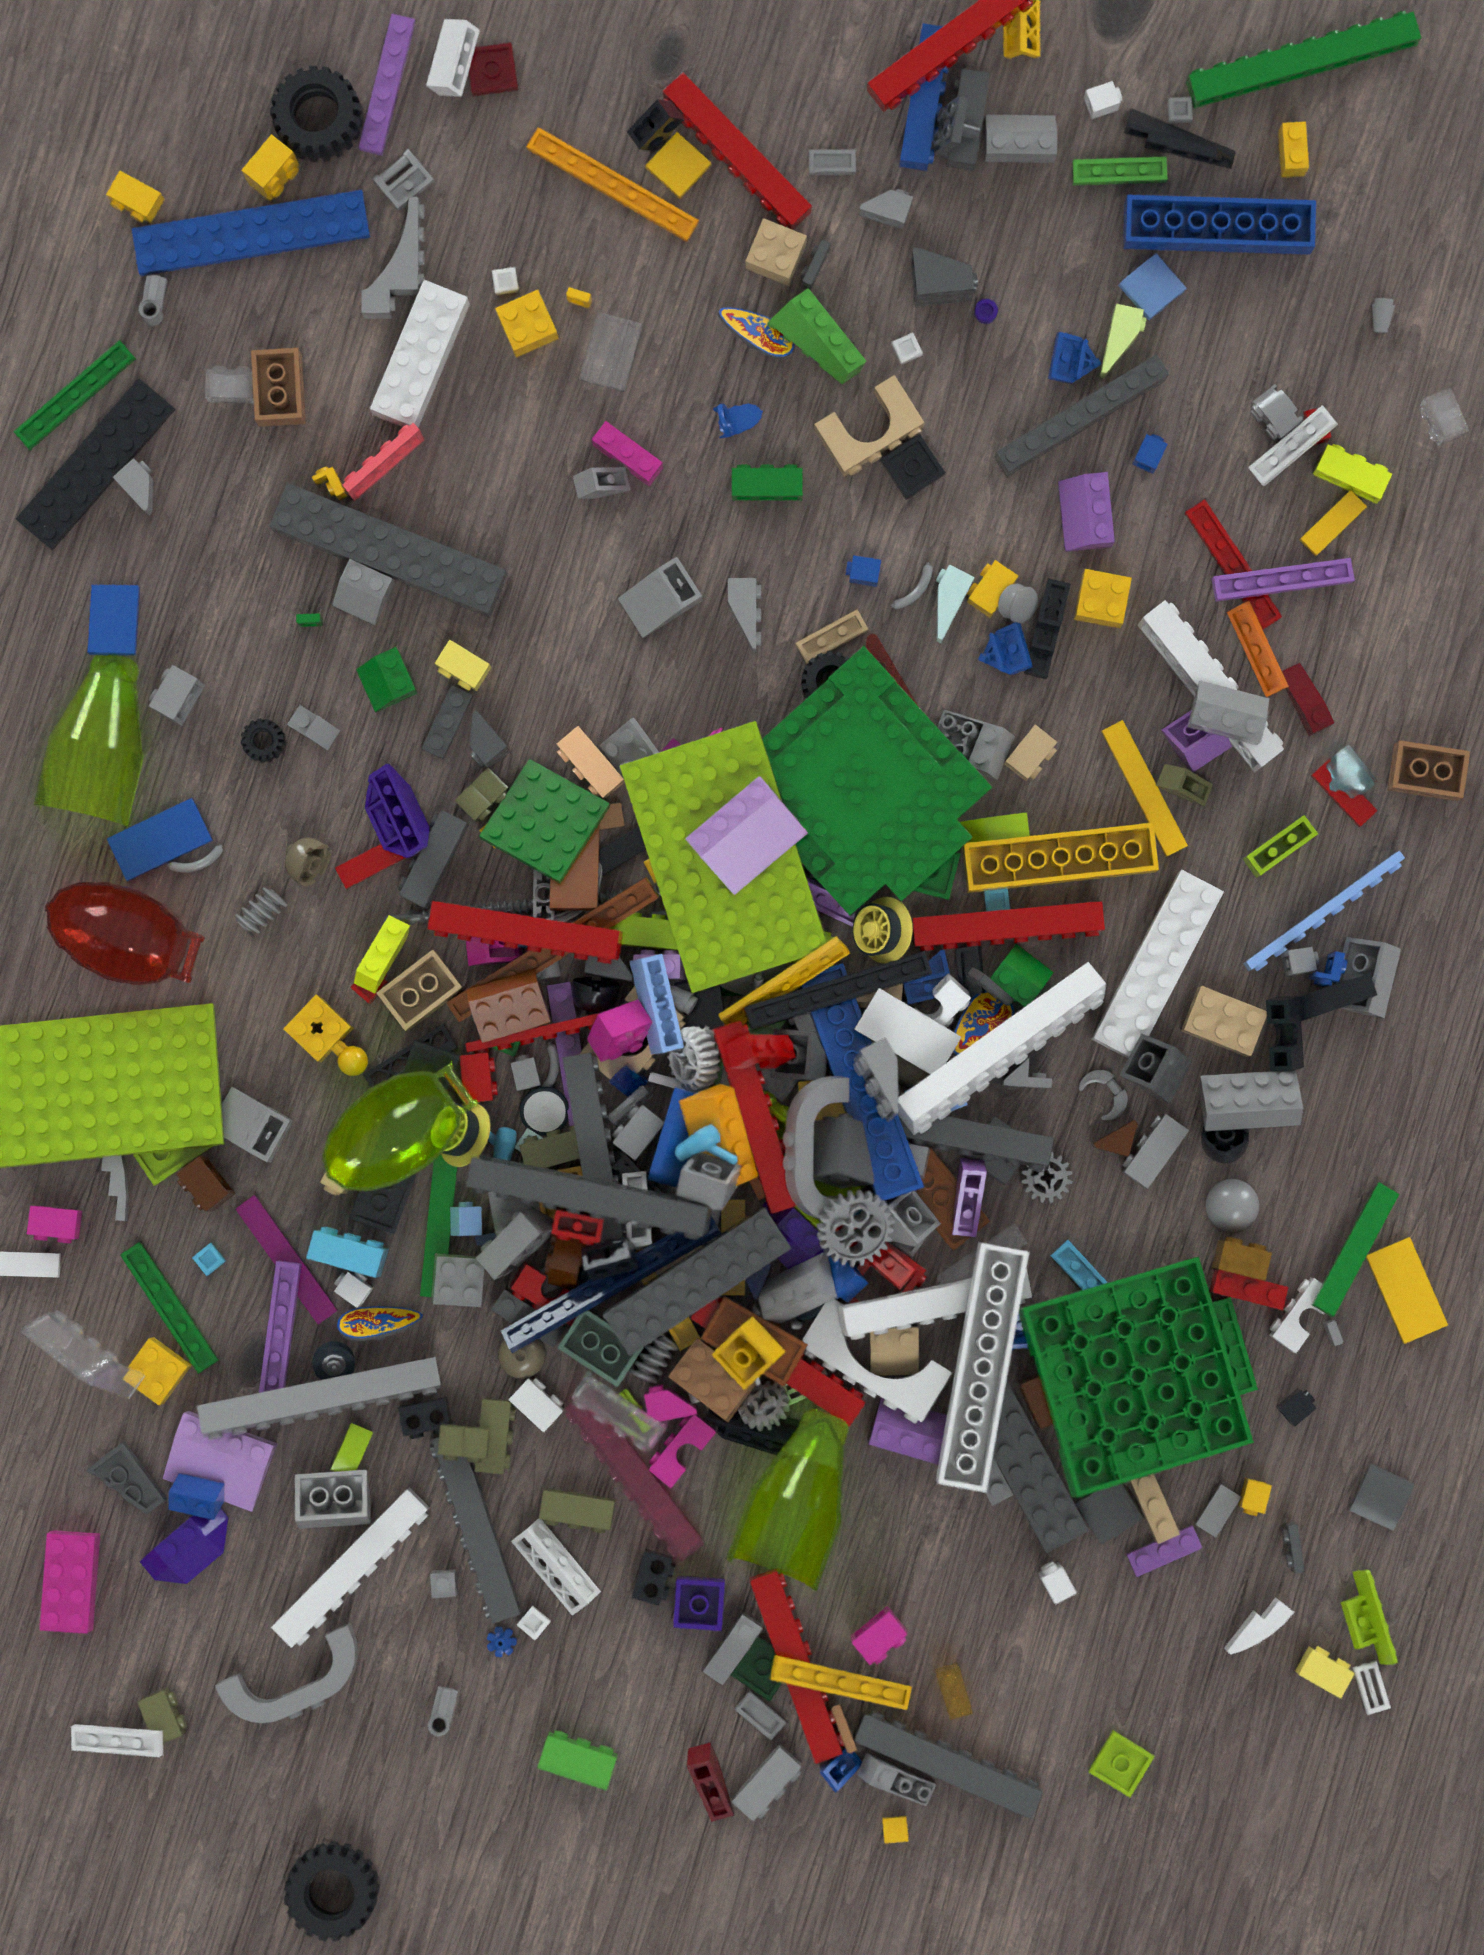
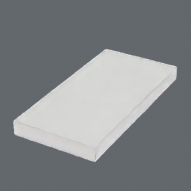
M878 988L854 1029L875 1042L886 1037L895 1054L930 1075L946 1064L961 1039V1036Z

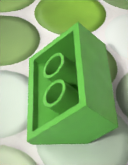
M561 1731L549 1732L537 1768L607 1790L618 1755L614 1753V1749L605 1745H600V1748L592 1746L589 1740L577 1738V1741L567 1738L568 1734Z

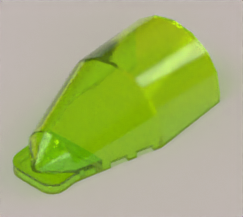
M96 655L93 657L87 676L49 735L33 804L35 807L41 808V806L72 811L128 827L143 762L136 687L139 667L132 659L116 655Z
M816 1409L807 1410L802 1415L798 1428L751 1486L725 1559L732 1562L733 1559H739L769 1569L776 1568L777 1572H783L784 1575L794 1578L812 1590L817 1591L842 1519L841 1486L844 1444L849 1430L844 1420Z

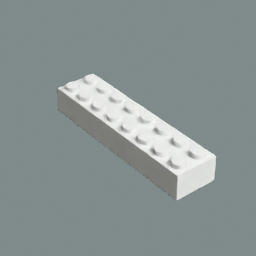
M1165 600L1141 619L1138 627L1194 697L1199 681L1235 690L1239 688L1231 677L1227 678L1222 672L1224 670L1222 664L1216 658L1213 660L1207 653L1209 649L1202 640L1198 641L1195 638L1191 625L1186 621L1183 623L1178 615L1180 613L1173 603L1168 604ZM1267 721L1262 740L1258 745L1229 738L1231 744L1254 772L1258 771L1284 750L1280 737L1268 730Z
M1180 870L1177 873L1091 1040L1129 1058L1141 1033L1147 1036L1150 1035L1224 891L1184 870Z

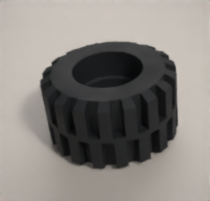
M827 651L826 654L819 653L817 657L811 658L803 670L801 689L804 698L807 699L818 689L817 678L822 672L826 670L836 671L850 658L842 656L840 652L835 654L832 651Z

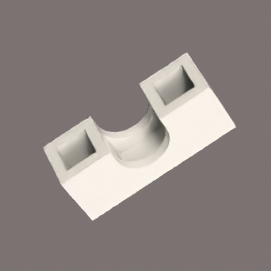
M948 973L932 989L934 997L941 1003L940 1008L933 1014L924 1015L947 1028L952 1023L953 1016L958 1011L962 1012L969 1005V1000L971 999L969 991Z
M1310 1277L1309 1280L1305 1279L1297 1289L1300 1293L1295 1300L1291 1298L1283 1309L1286 1311L1281 1319L1276 1318L1270 1326L1272 1332L1269 1336L1293 1353H1297L1310 1335L1300 1326V1314L1308 1308H1313L1318 1313L1325 1314L1311 1305L1322 1286V1283L1315 1278Z

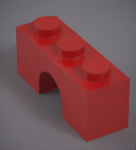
M746 1034L724 1046L732 1068H748L759 1063L760 1068L775 1069L796 1058L794 1045L789 1035Z
M525 1261L509 1285L513 1290L512 1295L522 1301L525 1298L533 1302L532 1307L536 1310L571 1291L568 1288H563L558 1296L553 1298L545 1297L541 1293V1286L546 1279V1275ZM577 1317L568 1321L567 1324L572 1326Z
M1215 1268L1209 1292L1283 1310L1288 1287Z

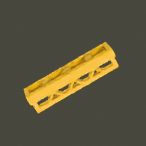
M1034 0L1033 6L1024 13L1021 11L1014 16V20L1004 27V57L1010 59L1019 55L1032 58L1040 57V0ZM1027 15H1029L1030 19L1032 20L1031 27L1027 22ZM1027 38L1032 43V50L1027 48Z

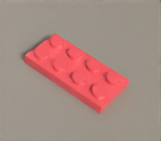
M414 423L410 426L405 425L397 433L398 437L392 442L390 440L385 442L375 457L370 456L362 463L363 467L359 471H353L344 479L345 483L342 486L353 501L357 500L424 441L420 429Z

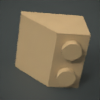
M917 1326L897 1330V1327L888 1328L887 1333L874 1335V1332H869L871 1373L878 1376L915 1375L919 1373Z

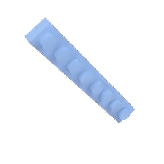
M1400 850L1245 961L1243 964L1248 971L1253 968L1256 971L1260 970L1268 964L1266 959L1274 954L1275 957H1278L1287 950L1286 944L1292 940L1294 943H1297L1306 936L1304 931L1312 926L1315 930L1326 922L1324 917L1330 912L1334 916L1345 908L1343 903L1348 899L1353 902L1364 894L1362 892L1363 888L1368 885L1372 888L1383 880L1381 875L1388 871L1392 874L1402 866L1400 862L1405 859Z

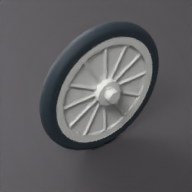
M546 1086L537 1087L529 1091L522 1099L519 1111L520 1118L526 1128H529L538 1135L547 1136V1132L561 1130L566 1125L569 1104L566 1097L559 1090Z

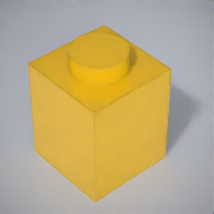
M1245 1477L1240 1495L1241 1499L1238 1503V1506L1244 1508L1243 1513L1257 1516L1258 1512L1265 1514L1272 1486L1268 1483Z

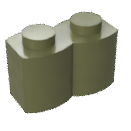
M487 768L457 797L455 802L475 822L479 819L484 821L492 813L490 808L495 803L500 805L506 797L509 788Z
M442 1424L440 1425L438 1454L443 1455L445 1460H458V1456L467 1457V1462L481 1463L482 1459L488 1457L490 1428Z

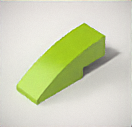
M1027 813L960 822L973 837L967 843L1030 836Z

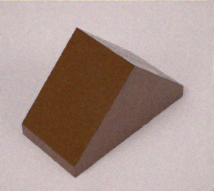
M1132 1120L1093 1142V1148L1129 1157L1137 1122Z

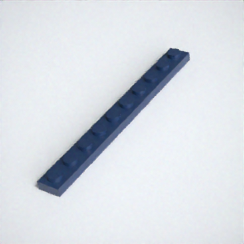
M711 1216L709 1231L704 1236L692 1239L684 1237V1232L678 1231L675 1234H669L637 1252L638 1269L595 1281L590 1279L501 1330L509 1350L512 1353L518 1351L719 1236L722 1233L714 1218Z

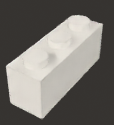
M444 19L426 84L427 87L438 95L462 97L480 31L467 20Z

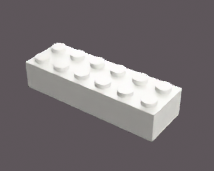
M423 280L370 407L374 416L401 427L405 425L410 426L414 423L419 428L469 308L468 297Z

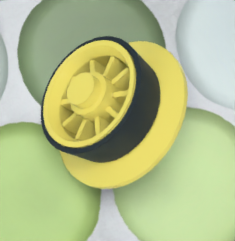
M892 897L878 898L872 903L863 906L857 912L853 921L852 934L854 942L863 954L868 955L876 962L888 963L899 960L906 953L912 938V920L907 908L902 902Z
M453 1103L447 1105L439 1112L431 1134V1142L434 1149L441 1153L443 1159L448 1164L455 1167H463L471 1163L472 1157L482 1153L490 1134V1118L486 1109L477 1103H464L462 1105Z

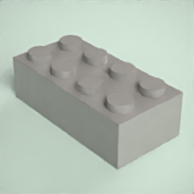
M1296 1070L1200 1076L1199 1098L1205 1131L1301 1125L1303 1104Z

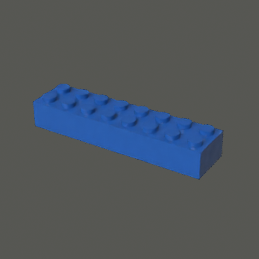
M1127 195L1124 202L1123 249L1310 255L1315 248L1316 200Z

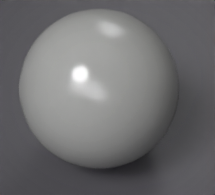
M1238 1179L1222 1180L1211 1188L1206 1197V1213L1209 1220L1217 1228L1226 1232H1239L1251 1226L1257 1218L1259 1199L1255 1190L1248 1183Z

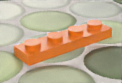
M1250 601L1228 611L1227 614L1265 697L1272 696L1289 687Z

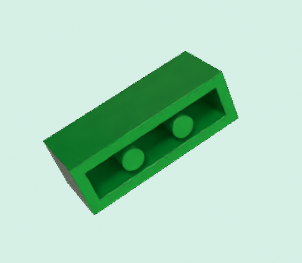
M740 464L737 465V468H732V501H802L803 468H798V465L787 464L784 465V468H774V465L764 464L760 465V468H751V465Z

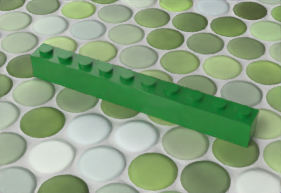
M1401 11L1394 14L1392 18L1385 20L1383 17L1376 18L1370 24L1363 26L1355 24L1346 31L1339 32L1334 30L1321 38L1309 37L1300 44L1288 43L1275 51H1271V49L1263 50L1254 57L1249 58L1246 55L1237 58L1235 62L1229 64L1220 62L1211 69L1204 70V68L1193 70L1188 75L1186 85L1189 95L1192 97L1193 109L1415 47L1419 44L1422 37L1414 11L1410 13Z

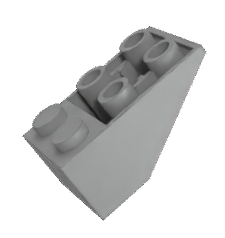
M678 557L657 568L618 598L642 638L703 601L702 595Z
M944 710L937 728L981 775L998 780L1015 736L1005 728Z
M885 1037L860 1050L853 1059L855 1061L853 1066L859 1076L862 1075L867 1083L865 1084V1089L870 1097L874 1096L878 1104L876 1109L881 1118H886L887 1122H890L898 1114L897 1057Z
M231 1087L222 1103L224 1138L265 1162H272L294 1120L234 1087Z

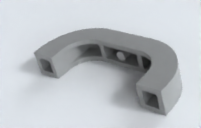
M842 1076L822 1077L805 1085L794 1097L786 1118V1132L783 1136L786 1156L783 1159V1167L785 1169L787 1189L797 1207L807 1215L820 1219L819 1215L827 1214L823 1207L831 1208L833 1205L830 1200L833 1199L838 1202L839 1196H823L814 1185V1121L818 1112L824 1106L830 1103L849 1102V1078Z
M350 1622L325 1635L333 1655L332 1667L325 1676L275 1699H262L255 1696L248 1689L241 1672L215 1685L221 1700L235 1715L255 1723L275 1722L287 1716L291 1720L302 1715V1710L309 1706L313 1710L324 1705L325 1699L337 1693L344 1686L356 1666L358 1645Z

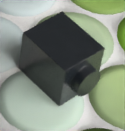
M1298 1388L1276 1406L1286 1420L1294 1427L1317 1409L1313 1404L1316 1401L1307 1390L1303 1392Z

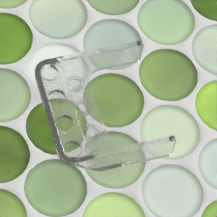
M58 1310L55 1312L49 1311L23 1326L21 1329L22 1334L73 1375L89 1385L129 1399L145 1377V1374L116 1361L118 1357L111 1351L106 1349L104 1352L99 1348L101 1346L99 1341L91 1336L87 1338L83 1335L85 1332L82 1329L83 1325L69 1319Z
M589 1369L571 1395L574 1399L573 1404L583 1411L587 1408L593 1412V1418L605 1425L608 1422L614 1426L613 1431L621 1437L629 1436L635 1440L633 1444L642 1451H646V1449L652 1450L667 1429L670 1420H665L663 1423L659 1422L591 1376L593 1371Z

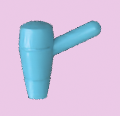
M713 1125L697 1130L676 1146L675 1154L680 1161L703 1151H708L734 1165L738 1162L737 1156L716 1145L720 1142L721 1138L718 1130Z
M509 1127L498 1128L496 1135L490 1131L488 1142L494 1146L493 1157L511 1160L516 1146L517 1132Z

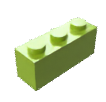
M1303 815L1243 858V861L1257 878L1314 838L1318 833L1306 816Z

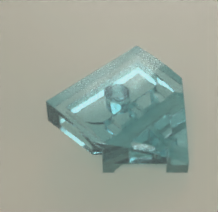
M1350 745L1332 757V761L1326 765L1332 777V781L1329 783L1330 790L1335 792L1337 790L1344 791L1352 799L1358 794L1362 795L1378 782Z

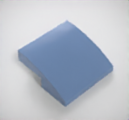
M1157 253L1118 285L1137 308L1144 310L1143 315L1148 321L1165 309L1170 302L1187 289Z

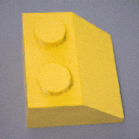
M752 1316L711 1355L745 1390L785 1351Z

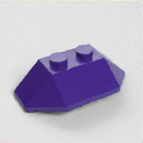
M385 764L368 777L369 785L366 794L365 810L383 849L410 858L428 847L430 827L411 786L390 764Z
M765 1202L762 1205L791 1247L790 1250L777 1258L788 1269L825 1252V1248L822 1249L819 1244L821 1241L817 1237L819 1232L793 1207L771 1214L767 1203Z
M222 1508L219 1510L215 1520L191 1516L150 1551L140 1563L154 1580L182 1584L189 1583L224 1553L229 1517Z

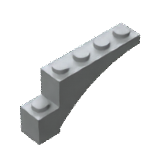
M409 197L405 228L392 259L373 284L367 289L361 290V313L364 319H392V311H396V297L392 296L418 295L424 280V274H420V265L425 263L424 251H420V242L425 240L424 227H420L421 219L425 218L424 204L420 203L418 197Z

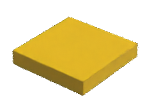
M676 132L645 166L649 172L680 199L712 164Z

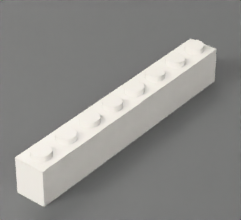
M1027 1269L1020 1304L1025 1303V1299L1032 1298ZM972 1278L838 1306L843 1335L854 1340L864 1338L865 1333L874 1332V1335L887 1333L888 1328L897 1327V1330L907 1329L911 1327V1323L915 1322L925 1325L933 1323L934 1318L943 1317V1320L957 1318V1313H966Z
M409 1487L271 1628L291 1648L296 1643L301 1646L310 1636L307 1632L313 1626L317 1629L327 1619L324 1614L329 1609L334 1612L344 1602L341 1597L347 1591L352 1594L361 1585L358 1580L364 1574L368 1577L377 1568L375 1563L378 1559L382 1557L385 1560L395 1550L392 1545L397 1540L402 1543L412 1533L409 1528L414 1523L419 1526L427 1518L428 1514L426 1511L430 1507Z

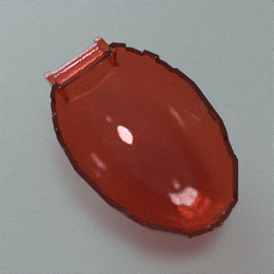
M77 882L57 890L51 901L45 905L48 925L46 927L54 942L60 949L66 951L79 966L106 980L131 985L157 984L169 977L191 983L193 966L200 944L204 942L205 937L185 929L181 919L166 904L145 892L109 882ZM189 938L192 941L186 956L182 972H179L178 969L186 953Z

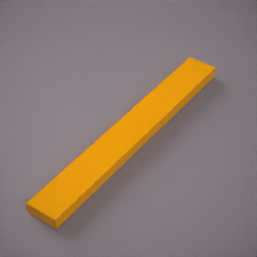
M539 127L526 146L527 150L688 242L699 223L698 219Z

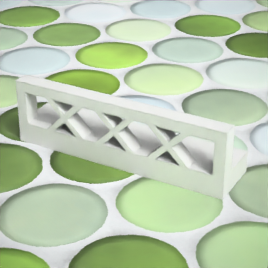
M538 1518L511 1541L571 1615L585 1607L601 1592L547 1525L544 1524L542 1519ZM525 1537L530 1543L531 1548H528L521 1539ZM538 1558L544 1560L546 1567L541 1565ZM554 1577H557L562 1582V1586L555 1582ZM569 1595L577 1600L579 1603L577 1606L569 1599Z

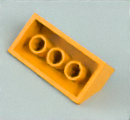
M718 1084L679 1101L689 1137L697 1130L713 1125L718 1130L721 1138L720 1142L716 1145L737 1156L738 1162L736 1164L741 1165L736 1186L758 1177L734 1088ZM703 1151V1152H701V1153H704V1154H707V1155H710V1156L719 1158V1157H717V1156H715V1155L709 1153L708 1151Z

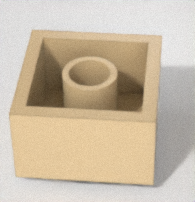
M763 218L746 259V269L789 286L807 244V235Z

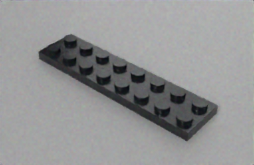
M138 378L16 517V520L53 551L115 480L113 476L139 453L173 414L175 408Z
M414 1040L349 1219L395 1234L460 1055Z

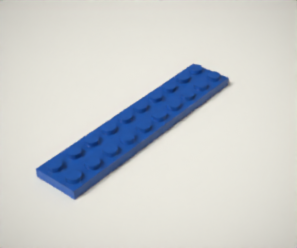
M362 190L131 228L140 276L371 238Z
M841 963L827 968L800 986V988L804 989L846 976L847 972L844 964ZM849 1000L811 1012L810 1016L819 1041L826 1053L827 1063L832 1076L849 1078V1102H842L846 1114L853 1115V1119L863 1122L874 1175V1184L871 1185L874 1194H877L881 1201H887L924 1188L898 1114L890 1122H887L886 1118H881L876 1109L878 1104L874 1096L870 1097L865 1089V1084L867 1083L863 1076H859L854 1069L853 1063L855 1061L853 1059L860 1050L872 1044L870 1038L854 1030L862 1017L857 1000Z

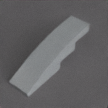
M124 1155L103 1157L101 1171L111 1172L108 1196H118L115 1220L128 1221L129 1192Z

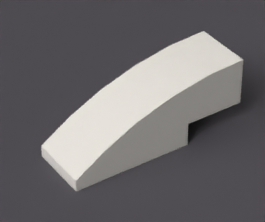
M1275 1597L1261 1616L1255 1611L1250 1613L1224 1649L1229 1654H1234L1260 1643L1277 1631L1294 1612Z

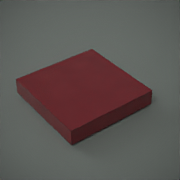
M512 42L475 47L469 67L472 97L518 90Z

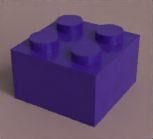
M677 1576L673 1628L722 1631L725 1579Z

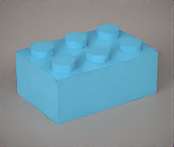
M325 1226L321 1227L320 1230H314L306 1258L377 1278L382 1275L389 1249L383 1247V1242L372 1239L363 1242L360 1241L361 1236L351 1233H345L344 1236L338 1235L337 1229Z

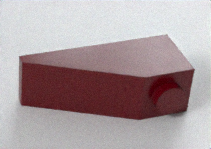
M1301 663L1283 670L1282 673L1289 686L1285 689L1308 736L1332 726L1335 722L1326 703Z
M711 1742L688 1748L687 1769L711 1822L734 1816V1810L719 1760Z

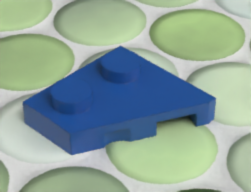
M940 950L928 960L932 975L903 984L908 1005L936 999L932 989L948 973L950 974L945 950Z

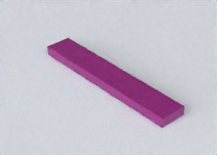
M253 1195L238 1206L235 1210L275 1266L278 1260L302 1264L298 1298L316 1323L319 1325L338 1311L336 1306L257 1196Z

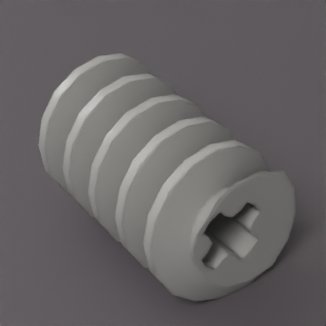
M263 887L262 890L265 896L256 894L255 897L258 902L249 901L250 910L242 907L243 917L235 914L237 922L253 938L254 936L251 931L261 932L259 924L264 927L268 925L265 918L275 919L272 911L278 914L281 913L279 904L284 907L288 906L272 888L269 890Z
M663 1334L651 1341L654 1344L653 1346H644L648 1354H639L643 1362H634L638 1370H629L647 1383H657L658 1380L654 1374L662 1375L663 1373L659 1366H668L664 1358H673L669 1350H678L677 1345Z

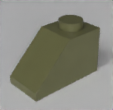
M1164 764L1156 786L1169 794L1205 806L1213 784L1186 768Z

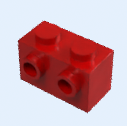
M490 1053L460 1056L464 1103L495 1101L494 1096L498 1095L497 1081L492 1079V1072H496L494 1057L490 1058Z
M557 1207L551 1234H555V1238L561 1240L575 1238L580 1239V1243L594 1245V1242H600L604 1219L590 1217V1213L580 1212V1214L566 1212L565 1208Z

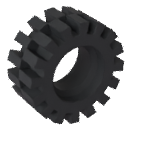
M260 718L257 721L252 720L249 726L246 725L244 727L245 731L241 733L242 740L240 741L243 746L242 749L250 758L261 763L266 761L272 762V759L280 757V752L283 753V746L286 744L284 740L285 735L276 723L269 719L263 720ZM260 732H267L272 737L271 745L264 750L258 749L254 743L256 735Z

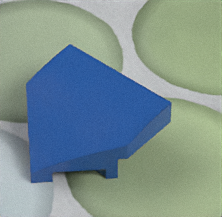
M1058 332L1056 334L1048 379L1071 384L1102 363L1093 354L1087 339L1083 340L1082 337Z
M1018 622L997 630L995 634L990 632V640L984 652L978 658L979 661L1009 675L1033 667L1023 630Z

